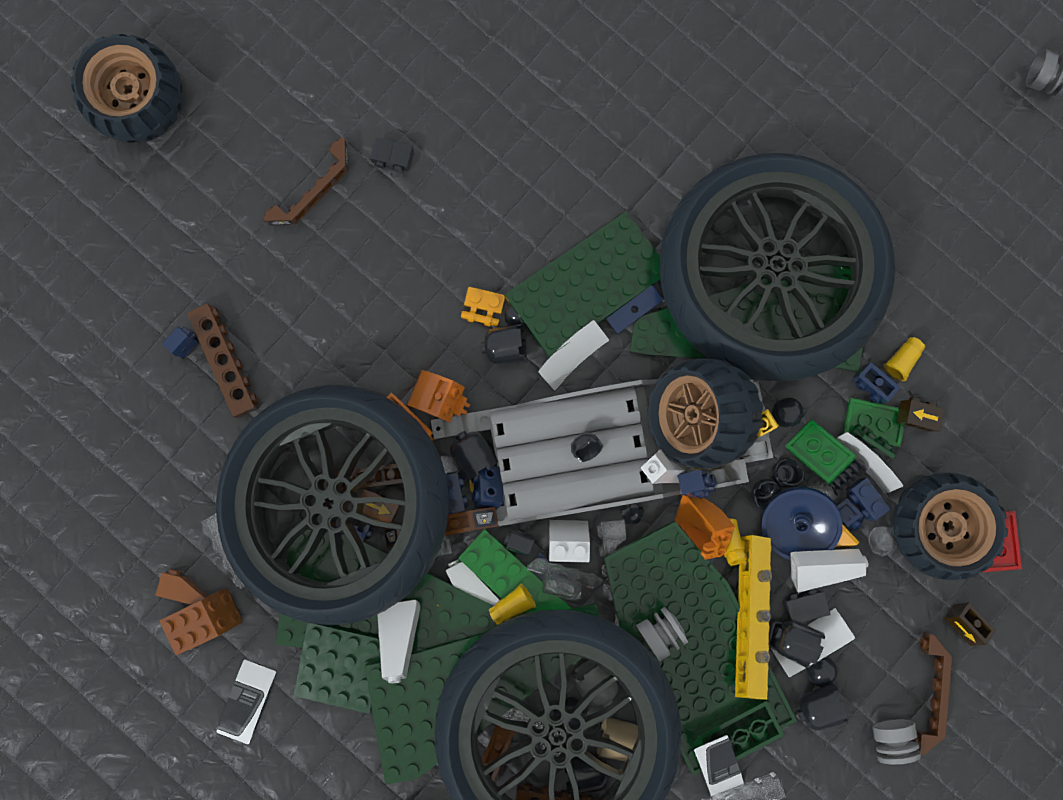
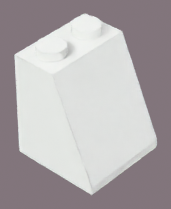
M549 520V561L589 562L590 539L588 521Z

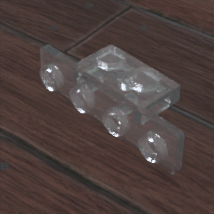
M541 558L535 559L527 565V570L543 574V593L575 602L581 599V585L595 588L603 582L602 577H598L593 573H584L579 571V569L567 568L562 564L546 562L545 559Z

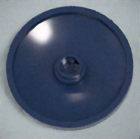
M793 487L778 493L768 502L762 516V532L764 537L771 538V549L775 553L791 560V552L833 550L842 534V519L837 505L825 493L809 487Z

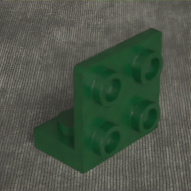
M856 424L849 434L864 443L879 458L884 453L893 459L896 457L892 451L894 448L889 445V442L881 436L877 437L867 426L861 427Z

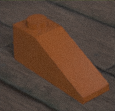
M169 569V571L161 573L155 596L192 605L209 595L190 578L181 575V571Z
M496 725L482 757L484 766L510 749L515 731ZM504 763L489 773L495 784H497Z

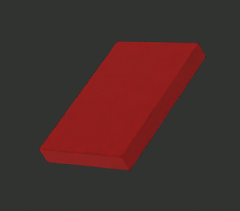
M1005 511L1007 516L1005 527L1008 528V537L1004 539L1002 554L995 557L993 560L994 564L990 568L981 572L1022 569L1015 511Z

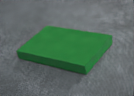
M849 398L842 435L846 432L850 433L856 424L861 427L865 425L877 437L881 436L886 439L889 445L900 447L904 425L896 423L899 408Z
M812 419L785 445L788 451L828 485L856 459L854 453Z

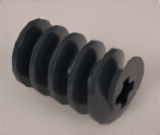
M856 458L830 485L825 481L824 484L833 494L838 496L836 489L843 491L842 484L849 486L848 479L854 482L855 478L853 475L856 474L860 477L859 469L866 472L867 468Z

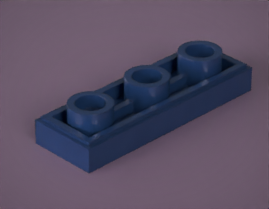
M651 285L607 317L606 320L616 334H619L661 303L663 299ZM635 307L638 312L633 313L631 308Z

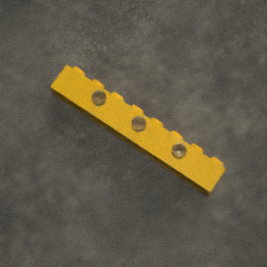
M749 535L741 537L747 560L739 564L738 604L740 610L737 616L735 697L767 700L768 662L770 660L768 642L769 621L771 619L769 612L770 580L772 579L770 572L771 538Z

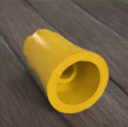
M910 337L893 357L883 365L884 370L893 378L899 381H906L912 368L921 357L925 344L918 338Z
M730 519L735 525V529L724 557L727 558L731 566L746 561L747 557L744 552L745 548L740 537L737 520Z
M521 583L510 594L492 606L489 612L493 621L499 625L528 610L536 608V604L527 588Z

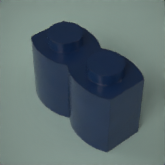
M177 326L161 344L173 355L184 359L199 343V340H197L196 333L185 326L182 328Z

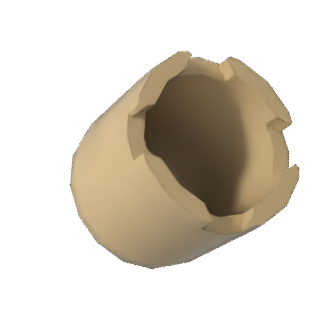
M612 717L602 721L600 730H604L603 738L611 739L630 749L633 748L638 737V725ZM597 747V754L599 756L624 762L627 759L626 755L611 749Z

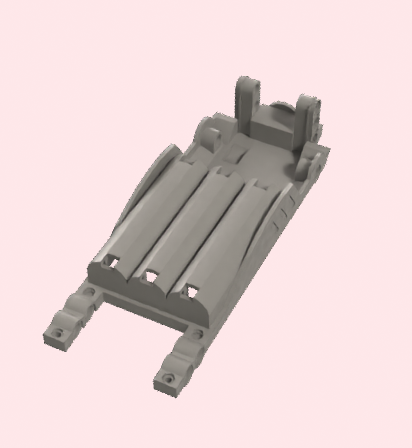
M658 379L614 384L513 406L457 415L452 417L450 423L441 419L431 420L435 440L454 436L462 431L469 433L491 430L494 451L498 460L497 466L500 467L504 506H500L496 510L499 526L682 494L679 483L652 484L645 473L646 483H641L639 471H643L641 467L660 450L655 443L656 440L653 434L650 433L649 416H647V408L650 403L649 397L651 391L655 389ZM750 380L752 383H754V384L757 386V388H758V390H759L758 395H759L760 401H762L761 392H760V387H759V382H758V381L753 382V380ZM631 401L632 412L628 413L627 403ZM498 424L503 426L505 435H500ZM589 432L595 434L603 444L601 452L589 461L580 462L571 453V443L575 437L582 433ZM770 432L759 436L747 452L737 460L720 467L702 469L714 474L717 482L715 488L749 482L745 463L773 458L769 438ZM636 435L639 444L637 448H635L633 437ZM504 459L509 460L511 470L506 471ZM510 494H515L517 505H512Z

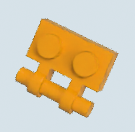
M468 287L464 306L471 307L470 312L462 311L461 318L468 319V322L472 323L476 321L485 323V326L490 327L493 325L498 327L500 319L493 318V314L501 315L505 301L504 295ZM477 309L487 311V315L476 314Z

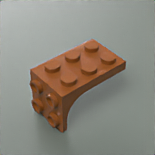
M224 588L159 620L175 655H179L242 623V618L229 591Z

